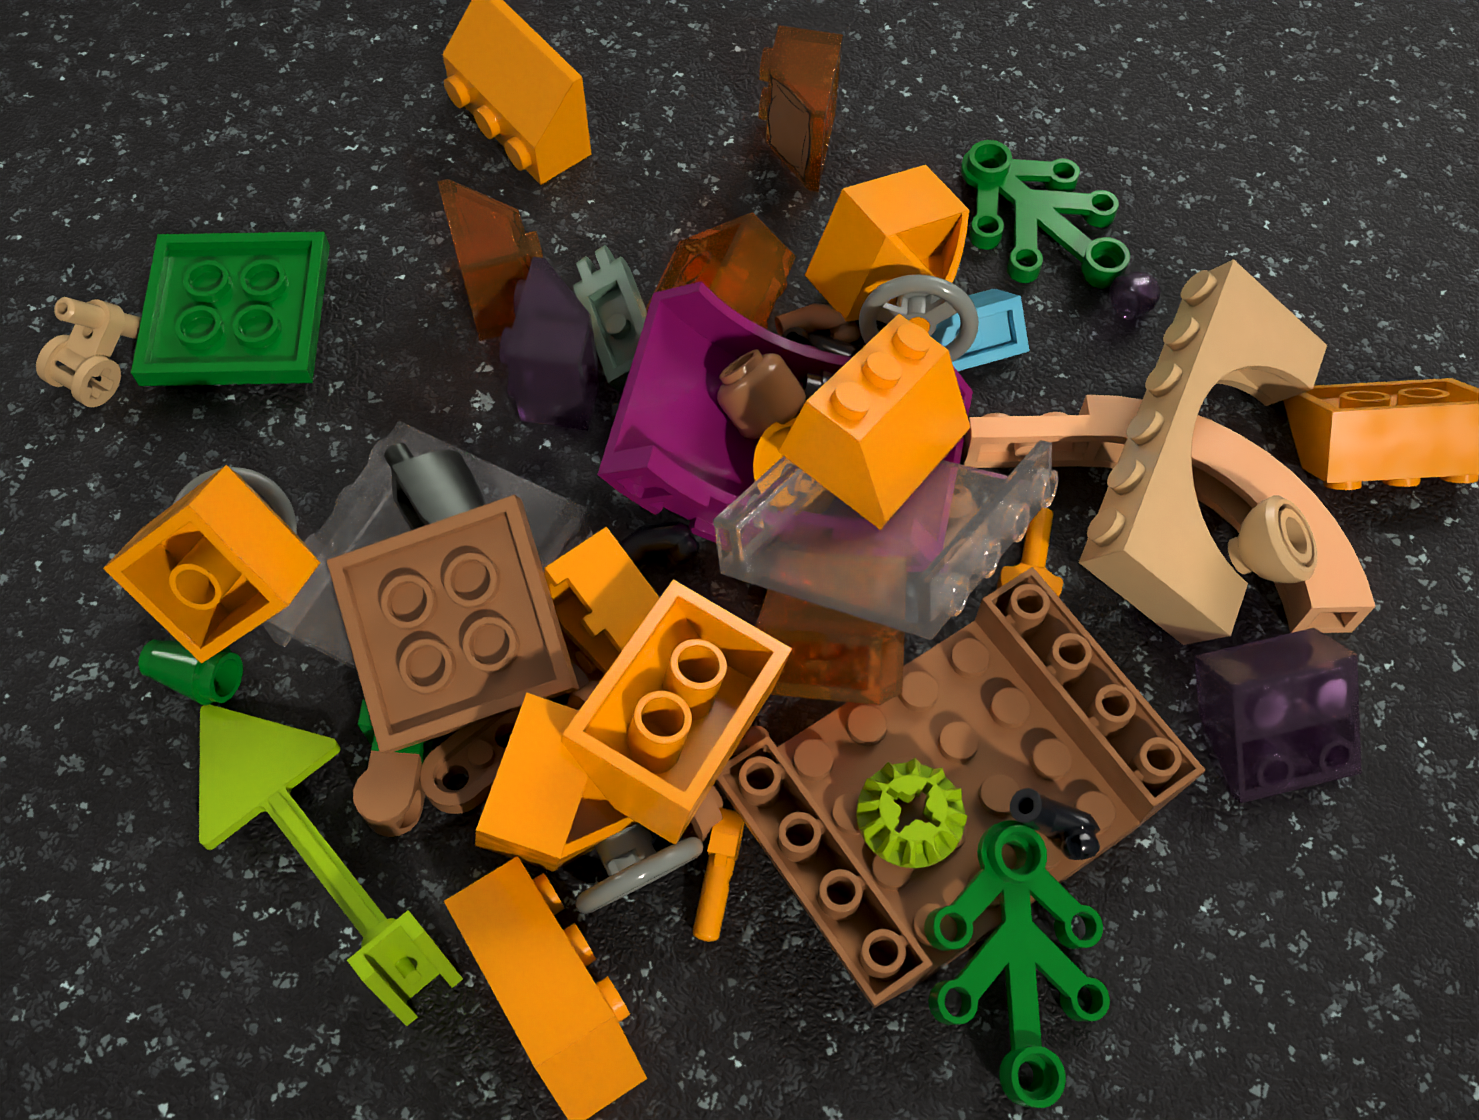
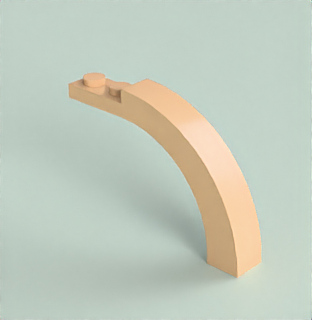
M1086 395L1079 415H1068L1063 412H1049L1041 416H1008L1003 413H990L982 417H969L970 428L965 434L962 448L963 468L1062 466L1114 468L1119 461L1128 438L1126 434L1127 428L1132 419L1137 415L1143 399L1114 395ZM1198 415L1194 426L1191 451L1192 474L1197 499L1216 511L1239 532L1243 520L1256 505L1273 495H1279L1291 501L1299 508L1311 528L1317 548V565L1312 577L1309 580L1297 583L1274 582L1284 605L1290 633L1353 632L1375 608L1376 604L1367 575L1354 547L1337 520L1318 496L1292 470L1268 451L1241 434L1211 419Z

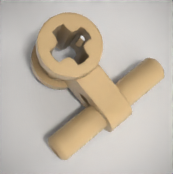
M62 297L55 304V316L61 321L75 324L70 336L59 335L46 343L38 355L36 371L38 376L48 384L55 387L65 386L70 389L72 396L85 406L98 407L106 403L114 395L120 383V367L110 359L120 335L137 339L141 317L124 313L118 305L94 299L89 302H83ZM59 361L64 365L58 367L56 365V362ZM101 376V381H98L93 377Z

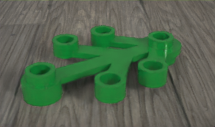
M995 140L977 142L964 155L961 164L962 177L969 185L976 188V215L972 219L969 232V240L975 247L989 250L997 247L1001 241L1004 222L997 215L998 192L1014 205V249L1011 251L1007 265V273L1013 280L1020 283H1030L1039 276L1043 256L1037 249V225L1082 263L1081 271L1091 286L1105 289L1119 283L1123 279L1130 261V252L1126 245L1111 237L1097 238L1092 241L1060 214L1083 215L1084 220L1089 225L1102 228L1112 224L1119 207L1117 197L1106 190H1096L1092 193L1073 192L1080 175V169L1075 162L1065 158H1059L1052 162L1012 159L1009 148ZM1056 175H1063L1067 177V179L1059 178ZM1022 181L1044 182L1048 190L1030 189ZM1095 207H1102L1107 211H1101L1096 209ZM980 229H990L991 231H993V233H985L982 232ZM1025 261L1030 263L1032 266H1022L1018 262Z
M1006 820L992 825L984 832L977 850L980 865L979 872L950 906L936 908L928 914L924 924V932L929 943L936 949L948 951L963 948L972 938V923L999 894L1002 922L954 980L941 981L932 988L928 1003L932 1015L939 1022L947 1025L968 1023L977 1012L979 998L1005 967L1011 1051L1005 1055L1000 1065L999 1078L1001 1087L1006 1096L1020 1106L1045 1108L1053 1105L1061 1097L1065 1088L1066 1075L1059 1057L1048 1048L1042 1047L1036 968L1058 989L1063 1011L1069 1018L1075 1021H1097L1103 1018L1109 1009L1110 997L1107 988L1101 981L1093 977H1087L1032 921L1030 895L1055 918V935L1060 943L1067 948L1081 949L1096 945L1103 934V923L1096 910L1090 906L1081 905L1045 869L1047 849L1041 836L1034 829L1016 820ZM1005 844L1012 847L1016 853L1017 861L1013 869L1007 867L1002 858V848ZM945 915L953 918L957 925V934L953 941L945 939L940 930V923ZM1075 915L1080 916L1085 923V935L1081 940L1074 935L1071 928V922ZM1083 986L1088 989L1092 997V1004L1087 1012L1081 1009L1077 999L1078 992ZM951 988L960 994L962 1000L961 1010L955 1016L950 1014L945 1007V996ZM1024 1062L1029 1064L1033 1071V1082L1026 1090L1020 1086L1018 1080L1019 1067Z

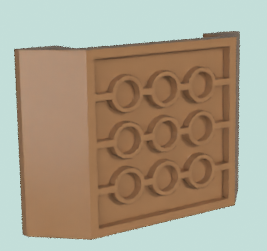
M1031 567L984 597L973 622L777 747L768 735L729 760L716 782L866 999L875 1008L925 981L992 933L1002 922L999 894L972 923V938L963 948L948 951L936 949L929 943L924 932V924L928 914L936 908L950 906L979 872L980 865L977 850L984 832L996 823L1015 820L1010 812V801L1017 791L1030 788L1052 800L1092 815L1100 828V831L1096 833L1100 849L1094 857L1084 860L1068 859L1062 853L1061 839H1052L1037 832L1043 839L1047 849L1045 869L1059 883H1062L1135 831L1199 778L1206 770L1038 572ZM916 758L920 764L933 769L942 767L946 778L956 788H961L965 814L968 815L964 832L957 847L942 861L923 868L900 867L880 858L864 841L857 824V801L866 779L871 778L876 772L881 770L887 762L891 764L906 763ZM922 792L919 798L915 796L909 803L903 802L900 799L894 800L902 809L899 816L900 822L895 831L900 833L905 825L909 826L915 819L921 820L924 823L930 822L923 814L926 794ZM1005 844L1002 848V858L1005 865L1013 869L1017 861L1016 853L1012 847ZM1030 895V902L1032 904L1036 900ZM945 915L940 923V930L945 939L953 941L957 934V925L953 918Z

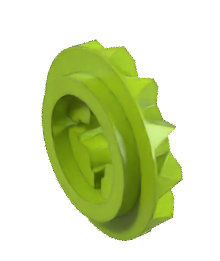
M916 758L906 763L891 764L887 762L881 770L876 772L871 778H867L860 792L856 808L857 824L869 848L885 861L905 868L928 867L948 857L961 840L968 816L965 814L961 788H956L946 778L942 767L933 769L920 764ZM923 792L927 795L924 801L926 804L923 814L930 822L924 823L921 820L915 819L909 826L905 825L902 831L898 833L895 830L900 822L899 816L902 809L894 800L900 799L903 802L909 803L915 796L919 798Z

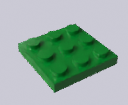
M325 232L157 234L131 374L139 386L313 383L330 248Z

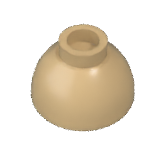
M1273 495L1256 505L1243 520L1239 535L1228 542V553L1231 562L1241 574L1254 572L1261 578L1276 583H1297L1309 580L1317 565L1316 543L1306 518L1294 503L1279 495Z

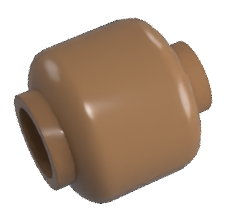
M758 349L752 350L731 363L719 375L722 385L717 393L718 403L741 436L746 439H760L764 431L773 423L785 424L793 418H797V414L806 402L803 387L783 358L775 353L762 355Z

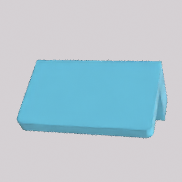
M990 289L968 295L977 310L979 326L971 347L960 358L952 362L957 371L1029 352L1020 295L998 289ZM958 313L936 325V330L931 337L943 346L952 342L959 333L961 323Z

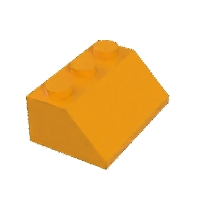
M471 0L442 54L448 77L444 79V87L448 96L458 108L465 107L474 116L482 133L488 139L495 137L505 148L512 164L520 171L526 169L542 185L592 155L583 78L504 0Z
M898 314L806 400L778 452L881 530L970 428L949 350L930 337L925 329Z
M1453 378L1316 385L1313 387V390L1283 400L1301 467L1322 480L1323 485L1327 488L1356 490L1362 487V481L1381 480L1382 483L1391 486L1412 487L1419 485L1421 478L1439 477L1443 481L1452 483H1474L1479 480V388Z
M673 579L563 732L561 742L616 810L676 845L774 689L792 648Z

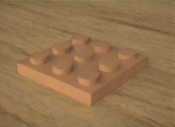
M515 494L327 560L380 753H392L521 709L526 692L549 700L579 689L522 499Z

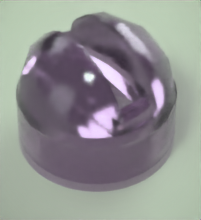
M1131 272L1113 280L1110 288L1111 303L1120 317L1132 320L1148 314L1155 308L1156 302L1160 299L1161 288L1157 279L1149 273Z

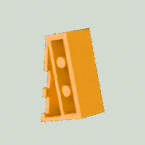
M607 526L544 567L545 578L570 660L585 672L589 682L592 680L601 681L660 598Z
M517 856L444 900L447 909L534 1068L568 1120L588 1119L647 1079L619 1024L620 1021L630 1016V1013L608 976L595 984L586 967L595 962L596 958L575 923L563 930L554 915L565 908L544 873L532 879Z

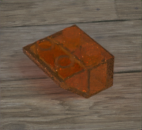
M794 556L779 557L755 625L759 630L792 648L770 695L881 705L903 693L907 563Z

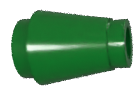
M153 639L143 647L138 662L142 675L150 677L204 706L215 702L224 703L231 699L236 693L243 675V664L240 656L231 652L228 646L201 664L178 641Z

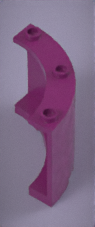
M702 281L653 293L597 474L599 477L649 512L656 515L664 507L690 520L689 528L692 531L691 533L752 556L758 557L761 547L776 551L777 546H780L827 570L829 562L863 565L862 573L863 576L917 578L940 575L964 437L881 530L839 498H837L829 514L822 520L797 516L768 508L757 491L753 476V459L759 439L751 440L741 436L719 405L717 393L722 385L719 375L735 360L752 350L758 349L762 355L769 353L780 355L802 386L807 372L820 375L821 370L824 369L835 374L852 357L825 352L810 345H802L768 331L729 307ZM953 366L968 417L973 391Z

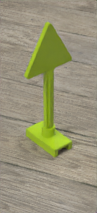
M211 704L203 705L200 709L199 842L207 850H212L258 814L268 812L362 935V948L347 959L348 963L367 987L406 1026L410 1025L418 1016L407 1003L409 999L439 974L442 975L452 988L462 981L463 978L409 910L398 919H387L292 798L291 790L340 752L339 744L330 737Z

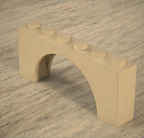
M1234 259L1210 271L1202 270L1196 273L1184 285L1181 291L1182 300L1173 323L1164 334L1163 341L1165 344L1156 367L1146 380L1145 388L1147 390L1137 415L1132 419L1127 428L1126 434L1128 438L1117 465L1108 476V489L1098 514L1088 527V540L1079 560V564L1183 645L1231 636L1248 582L1233 569L1218 549L1210 535L1198 504L1192 474L1191 451L1194 426L1201 405L1215 384H1224L1238 388L1255 397L1265 406L1313 390L1327 347L1316 334Z

